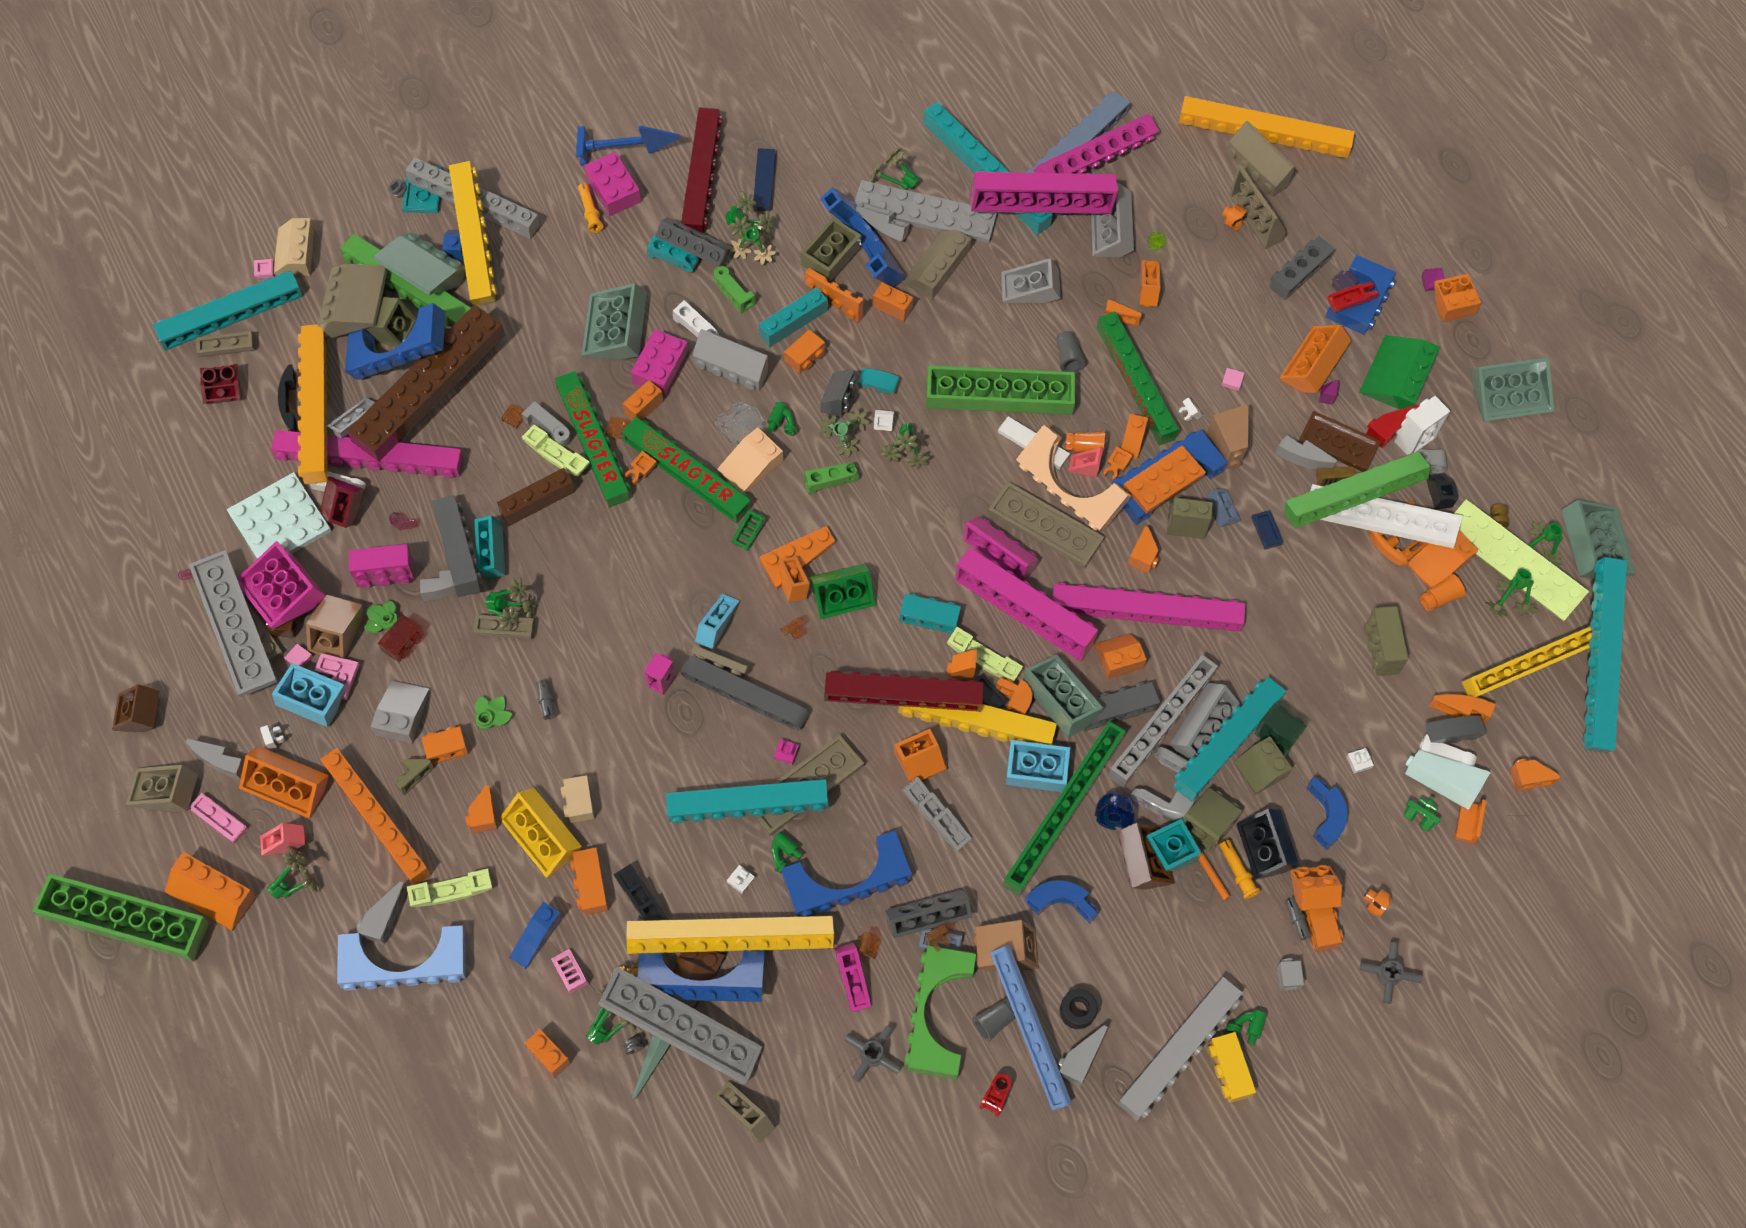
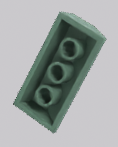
M1057 654L1025 669L1023 680L1030 686L1032 696L1068 738L1083 731L1103 710L1100 703Z

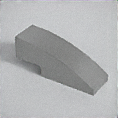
M864 202L857 205L856 210L880 232L899 241H903L907 237L910 224L894 219V211Z
M1288 435L1278 445L1275 453L1296 465L1315 470L1334 468L1337 462L1335 458L1306 440L1301 445Z
M450 570L439 571V578L420 579V594L423 601L437 600L456 594Z
M192 739L186 740L191 750L208 766L226 776L241 780L244 765L242 759L229 756L230 753L225 747Z

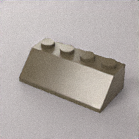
M1246 121L1229 141L1226 152L1231 159L1242 165L1252 180L1257 182L1265 193H1268L1273 198L1288 187L1294 166L1254 126Z
M957 230L940 231L904 278L902 284L933 300L970 251L971 238Z

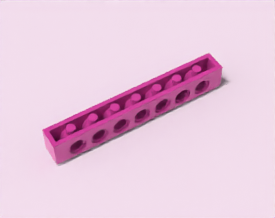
M1150 113L1039 164L1033 171L1037 173H1056V170L1058 173L1083 174L1087 171V168L1091 167L1093 169L1099 166L1103 160L1108 162L1116 154L1121 156L1128 152L1129 148H1132V150L1142 145L1141 142L1143 141L1145 143L1155 139L1154 135L1159 130Z

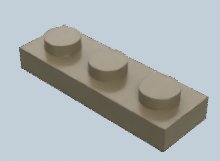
M252 331L196 338V353L198 357L254 350Z
M475 615L474 635L532 639L533 618L515 617L518 623H512L511 630H508L507 626L504 629L500 628L503 623L498 621L500 616Z
M694 645L691 653L696 655L695 657L705 662L709 660L713 662L714 666L722 670L724 667L731 669L730 673L739 677L742 674L747 676L750 668L748 666Z

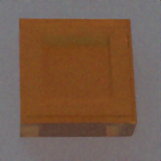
M511 404L501 419L503 422L518 429L523 422L522 413L524 410Z
M611 416L605 430V435L623 440L622 431L629 424V421Z

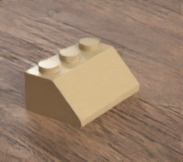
M292 218L278 228L274 276L288 271H292L294 276H310L315 233L310 218Z

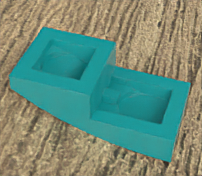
M862 368L857 384L859 387L876 388L878 393L894 394L900 378L887 372Z

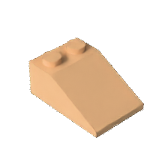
M757 427L739 443L719 466L717 471L728 482L732 483L736 490L740 493H746L783 462V451Z

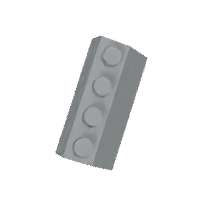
M1117 183L1118 192L1111 214H1091L1092 253L1094 257H1122L1134 251L1131 191L1120 183Z
M703 329L700 330L692 355L693 365L698 369L710 371L715 376L725 377L732 383L742 384L750 390L760 391L768 376V356Z
M1208 683L1172 739L1171 746L1186 760L1189 761L1193 756L1196 758L1199 755L1197 752L1204 743L1208 745L1211 742L1209 740L1211 735L1215 731L1219 732L1222 729L1220 726L1226 718L1230 720L1233 717L1231 713L1238 705L1242 707L1226 685Z

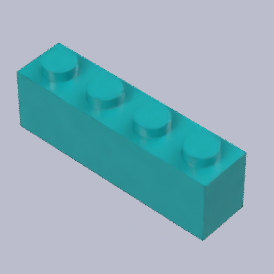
M816 287L759 323V336L769 348L827 312L828 299Z

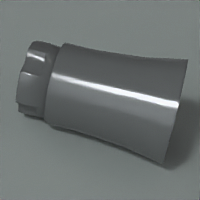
M1064 331L1058 334L1056 339L1061 371L1077 372L1085 366V361L1080 353L1074 334L1071 331Z
M1006 998L1003 1002L1000 1001L984 1013L973 1017L972 1021L979 1034L986 1041L990 1042L1004 1027L1014 1020L1015 1015L1009 999Z

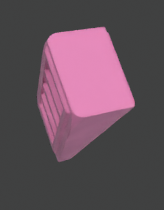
M570 949L551 958L570 995L588 985ZM569 956V960L560 965L558 964V961ZM571 963L573 964L572 967L562 971L561 968ZM576 969V973L567 978L565 977L566 974ZM578 976L580 977L577 981L569 984L570 980Z

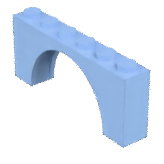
M463 925L442 927L439 944L431 957L420 966L403 972L386 971L370 962L364 950L363 938L359 933L338 935L337 984L343 990L353 991L356 990V987L375 989L380 985L393 988L397 987L398 984L416 986L419 985V982L439 984L440 981L446 980L450 983H457L461 981L460 979H466V931Z

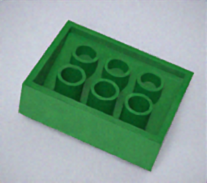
M1385 335L1359 393L1399 410L1414 406L1440 346L1423 339Z

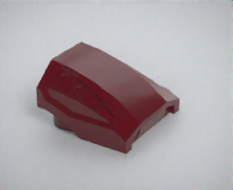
M238 364L200 368L203 404L241 400Z

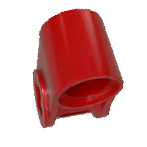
M998 1074L994 1077L979 1106L980 1109L985 1108L995 1113L996 1117L999 1116L1011 1087V1080L1006 1074ZM996 1081H1005L1007 1088L1004 1090L998 1089L995 1084Z

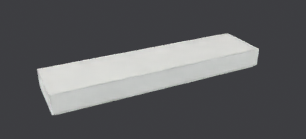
M1009 416L998 429L999 434L1024 449L1037 434ZM1057 446L1053 466L1060 470L1069 458L1070 453Z

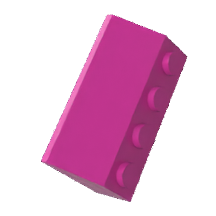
M977 516L965 523L963 540L990 560L996 561L1004 570L1013 572L1018 579L1025 581L1036 569L1038 563L1036 555L1031 551L1023 549L1017 541L1009 539L1002 530L995 529L988 520Z

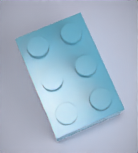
M1011 740L1005 785L1062 792L1067 785L1070 747Z

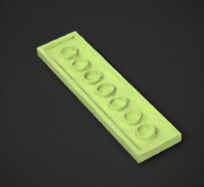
M1467 499L1454 513L1462 516L1459 531L1479 549L1476 556L1509 581L1512 580L1519 569L1530 572L1532 575L1531 580L1534 581L1530 597L1563 622L1589 593L1587 589ZM1527 587L1521 590L1526 593Z

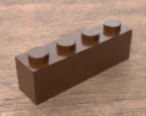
M562 468L498 501L497 504L507 525L511 526L575 492L573 481L566 470Z

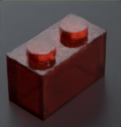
M402 614L381 638L378 645L382 652L400 663L402 659H405L410 654L411 648L422 640L424 633L421 626Z

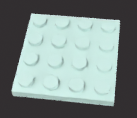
M294 472L227 509L257 559L276 541L289 549L293 554L332 532Z

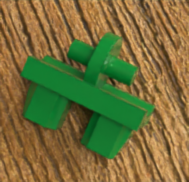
M1421 797L1418 802L1423 804L1424 808L1411 799L1407 802V808L1403 816L1410 821H1413L1418 813L1425 817L1419 825L1425 831L1429 832L1435 824L1438 825L1441 821L1440 818L1428 811L1430 809L1436 813L1438 807L1432 804L1435 798L1431 797L1427 801Z

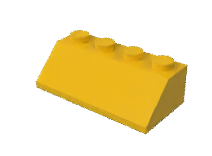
M535 788L518 792L499 818L546 878L570 862V859H573L572 852L579 851L582 848Z

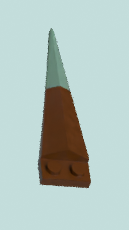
M716 951L681 952L677 958L673 973L689 980H713L725 956ZM679 1000L693 1009L699 1002V1000ZM654 1035L652 1036L640 1072L633 1100L638 1097L670 1046L669 1043Z

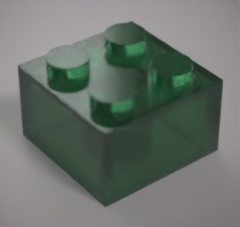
M1274 703L1261 719L1254 734L1261 740L1271 737L1281 753L1286 757L1299 741L1307 726L1300 718L1289 714L1283 706H1278Z

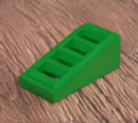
M748 509L731 543L748 551L765 524L766 518ZM750 519L757 521V525L750 522ZM746 525L755 528L754 531L746 528ZM745 531L751 534L750 538L742 534V532ZM741 537L747 540V544L739 541L738 538Z

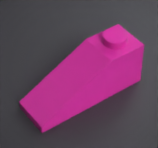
M854 943L835 947L834 952L851 1012L871 1007L857 947Z

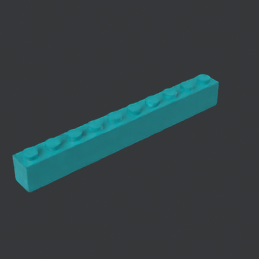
M938 102L924 110L923 123L973 173L981 171L1009 172ZM1014 212L1037 236L1051 226L1052 213Z
M1604 557L1596 561L1594 566L1596 576L1593 584V619L1590 624L1592 638L1589 642L1591 654L1588 660V667L1590 668L1587 678L1588 695L1585 700L1587 714L1584 718L1586 732L1583 736L1584 750L1603 753L1616 751L1627 560Z

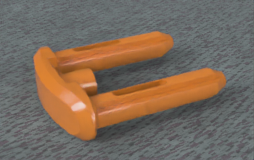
M1407 501L1406 503H1404L1416 506V503L1414 501ZM1368 530L1369 538L1375 547L1388 560L1398 566H1406L1408 560L1418 554L1428 544L1416 540L1403 551L1395 549L1399 545V540L1396 536L1392 535L1385 539L1383 537L1384 533ZM1420 544L1419 547H1417L1415 550L1411 552L1413 548Z

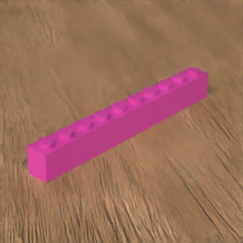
M276 430L271 447L274 457L281 461L295 460L299 462L298 450H301V447L298 444V435H301V432ZM327 435V464L337 467L343 465L351 466L357 469L363 467L370 468L371 470L383 469L390 472L402 471L409 474L422 473L428 476L441 475L446 478L460 477L463 463L461 449L397 443L378 462L354 444L349 437L341 439L337 436Z
M1066 583L1054 584L1052 590V601L1061 603L1069 612L1072 611L1081 616L1241 632L1244 625L1245 603H1239L1236 600L1220 601L1217 598L1201 599L1197 596L1189 598L1178 594L1169 596L1162 593L1149 594L1143 591L1130 592L1124 589L1090 588L1085 585L1070 586Z

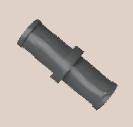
M543 679V685L542 680L536 682L539 694L538 703L542 708L543 719L548 720V715L550 719H553L556 715L552 703L554 701L553 695L550 694L548 685L549 682Z
M1295 898L1290 899L1291 902L1287 900L1285 904L1291 915L1290 921L1295 925L1299 939L1302 941L1306 940V937H1312L1306 923V915L1300 910Z

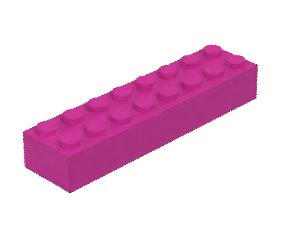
M981 171L974 172L969 195L971 212L1111 214L1118 189L1116 174Z
M969 547L957 563L955 581L1078 661L1082 662L1093 647L1098 630L1092 623L1083 621L1075 612H1069L1061 603L1052 601L1044 592L1035 590L1027 581H1021L1013 572L1004 570L996 561L984 557L980 551Z

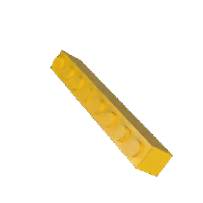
M470 161L449 165L470 300L475 305L496 301L497 288L492 281V278L495 276L489 262L492 261L490 250H487L489 239L484 231L486 221L481 213L484 207L482 200H479L481 189L479 183L476 182L478 171L476 166L473 167Z
M1589 626L1462 681V685L1468 696H1480L1590 648L1589 642L1592 638V630Z
M983 704L981 712L899 706L898 713L908 718L917 717L928 723L933 721L943 727L952 726L963 732L972 731L979 736L995 737L1002 742L1015 740L1052 745L1057 725L1054 722Z

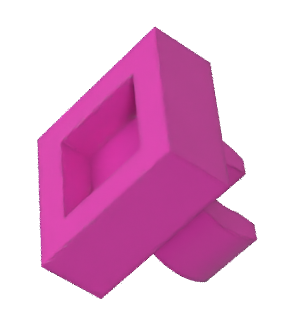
M780 739L774 759L793 765L799 745Z

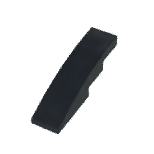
M631 864L613 874L643 921L668 920L656 899L651 895Z

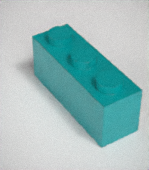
M492 515L474 519L477 572L487 579L504 576L505 561L502 522Z
M905 594L899 622L952 634L958 624L961 606H957V604L952 602H939L934 598H921L916 594Z

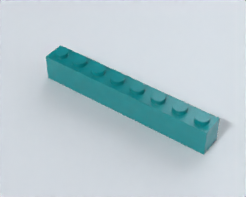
M288 271L276 277L265 279L253 286H248L240 291L230 293L222 298L214 299L204 305L196 306L186 312L178 313L171 318L160 320L158 323L153 324L160 343L166 351L303 296L292 271Z
M1269 677L1264 682L1260 680L1253 689L1255 692L1247 694L1242 701L1244 703L1242 707L1238 705L1231 713L1233 717L1230 720L1226 718L1220 726L1222 729L1219 732L1215 731L1209 738L1211 742L1208 745L1204 743L1197 752L1199 755L1196 758L1193 756L1187 762V769L1185 771L1181 769L1174 779L1177 781L1173 788L1191 802L1282 700L1286 690Z
M826 779L666 793L667 817L669 822L673 824H682L684 821L690 820L693 822H703L704 819L720 821L724 820L725 817L741 819L748 815L762 817L765 814L771 813L773 815H783L785 812L800 814L804 813L805 810L821 812L829 808Z

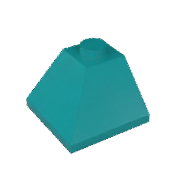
M1182 819L1146 836L1165 871L1182 869L1198 861L1202 854Z

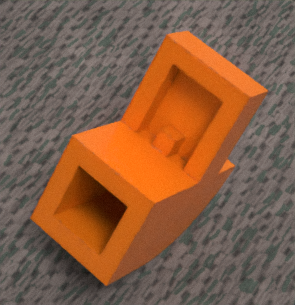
M1000 677L996 689L1001 694L1011 698L1007 711L1027 715L1032 701L1030 686L1022 679L1016 685L1012 680Z

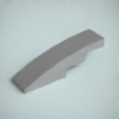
M915 777L901 789L916 809L955 851H958L972 839L951 811L942 805L935 794L926 788L919 777Z

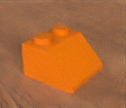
M1131 634L1094 644L1107 679L1143 669L1147 659L1140 642Z

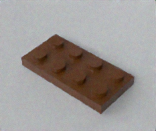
M1315 411L1312 412L1298 443L1303 445L1307 440L1337 461L1354 467L1361 472L1368 470L1381 442Z

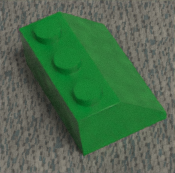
M865 563L810 576L812 592L820 619L876 606L870 572Z

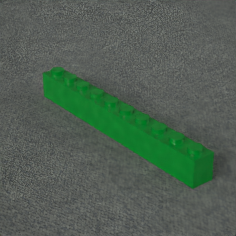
M1110 721L1107 723L1005 877L1003 882L1005 888L1020 897L1122 742L1125 730Z

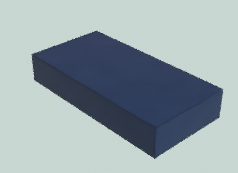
M1270 510L1252 515V521L1264 550L1281 546L1283 540Z

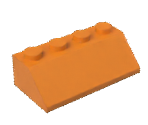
M1342 325L1313 326L1279 379L1302 393H1317L1351 342Z
M257 746L245 756L239 789L304 817L311 818L325 793L329 775Z
M185 852L180 855L171 868L165 888V893L231 931L235 929L256 898L250 889Z

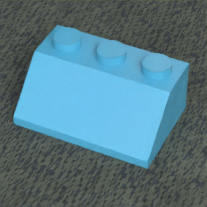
M292 663L273 691L272 697L276 706L328 727L338 712L345 685Z

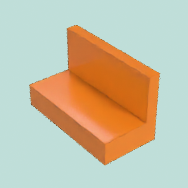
M1482 799L1479 804L1473 803L1469 810L1460 805L1454 836L1455 840L1474 844L1480 838L1486 800Z

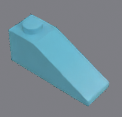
M722 593L699 623L695 642L713 649L733 616L739 600Z

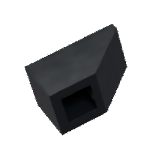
M1445 473L1429 475V479L1426 481L1434 509L1453 508L1459 498L1454 481Z

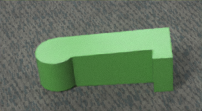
M720 266L715 268L716 285L741 314L756 305L755 295L752 291L746 293L731 277L727 267Z
M845 463L805 471L804 483L809 495L816 493V490L852 483L859 479L854 463Z

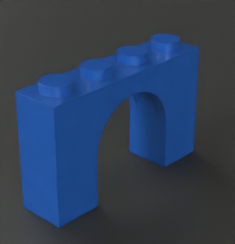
M1356 255L1346 278L1360 284L1373 282L1374 287L1370 292L1378 291L1380 295L1368 303L1334 313L1330 305L1325 318L1365 335L1367 329L1371 330L1376 321L1373 319L1374 315L1378 316L1382 309V306H1380L1381 302L1385 303L1389 295L1387 292L1388 288L1392 290L1396 280L1393 277L1396 272Z

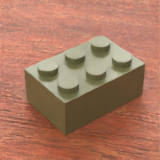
M832 217L801 252V265L826 277L828 283H830L861 248V235Z
M1397 606L1374 608L1364 624V632L1368 634L1369 639L1368 651L1372 653V669L1375 670L1376 676L1399 674L1408 661V655Z

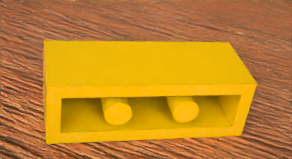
M1236 1032L1212 1038L1207 1049L1209 1056L1214 1058L1216 1064L1214 1070L1217 1078L1221 1079L1223 1097L1227 1098L1229 1103L1253 1097L1256 1094V1090Z

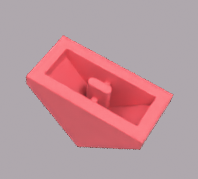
M1097 448L1073 454L1068 471L1097 478L1103 449Z

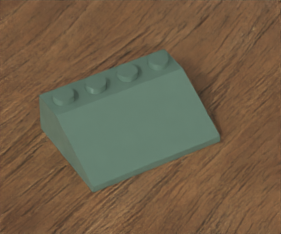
M413 232L398 236L372 258L428 295L460 287L466 272L465 266L460 261L447 256L446 252L436 249L432 243L422 240Z
M636 283L590 294L582 357L628 359L639 356L647 294Z
M1549 357L1471 368L1472 386L1483 422L1555 412Z
M1577 500L1562 509L1568 538L1570 539L1580 577L1595 579L1594 566L1596 561L1604 557L1627 560L1626 576L1636 574L1617 507Z

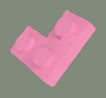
M321 653L314 671L320 675L332 677V680L344 684L345 688L341 699L347 700L360 665L356 661Z

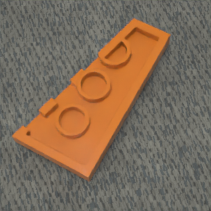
M810 268L804 272L805 284L810 289L817 287L836 309L842 310L849 319L855 320L857 323L863 319L862 298L858 297L856 299L852 297V292L848 290L842 291L838 284L835 282L828 283L826 277Z
M825 526L760 556L759 560L775 589L778 590L781 587L779 559L796 556L801 567L804 569L812 560L818 558L835 545V539L828 527Z

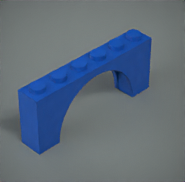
M832 187L820 198L828 212L861 235V245L870 258V261L865 265L874 278L894 288L906 277L873 228L856 210L857 206L850 197Z
M434 303L419 308L417 320L407 338L395 349L385 353H377L375 337L365 330L361 329L348 334L345 372L354 379L360 380L443 350L446 311Z
M1199 430L1196 433L1191 432L1183 441L1175 442L1168 450L1160 451L1155 458L1145 460L1137 469L1132 468L1122 478L1117 477L1111 484H1119L1125 489L1123 487L1124 483L1182 445L1204 469L1205 475L1210 480L1224 472L1228 462L1203 431ZM1132 497L1123 507V510L1135 525L1151 517L1153 512L1152 510L1146 514Z
M896 831L876 837L878 861L875 869L864 882L849 889L836 890L821 886L807 875L800 862L781 868V875L796 917H811L815 912H827L833 906L839 904L840 906H845L854 899H866L874 892L883 893L892 886L897 885L901 887L908 884L912 873Z
M744 951L740 963L734 970L720 978L707 981L689 980L673 973L664 963L662 953H640L637 978L677 1000L762 1002L764 951Z

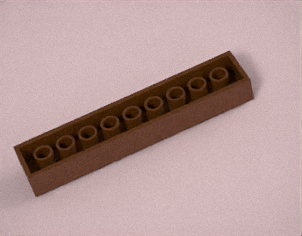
M474 304L444 334L443 350L421 357L347 430L351 441L380 462L505 336L502 324Z

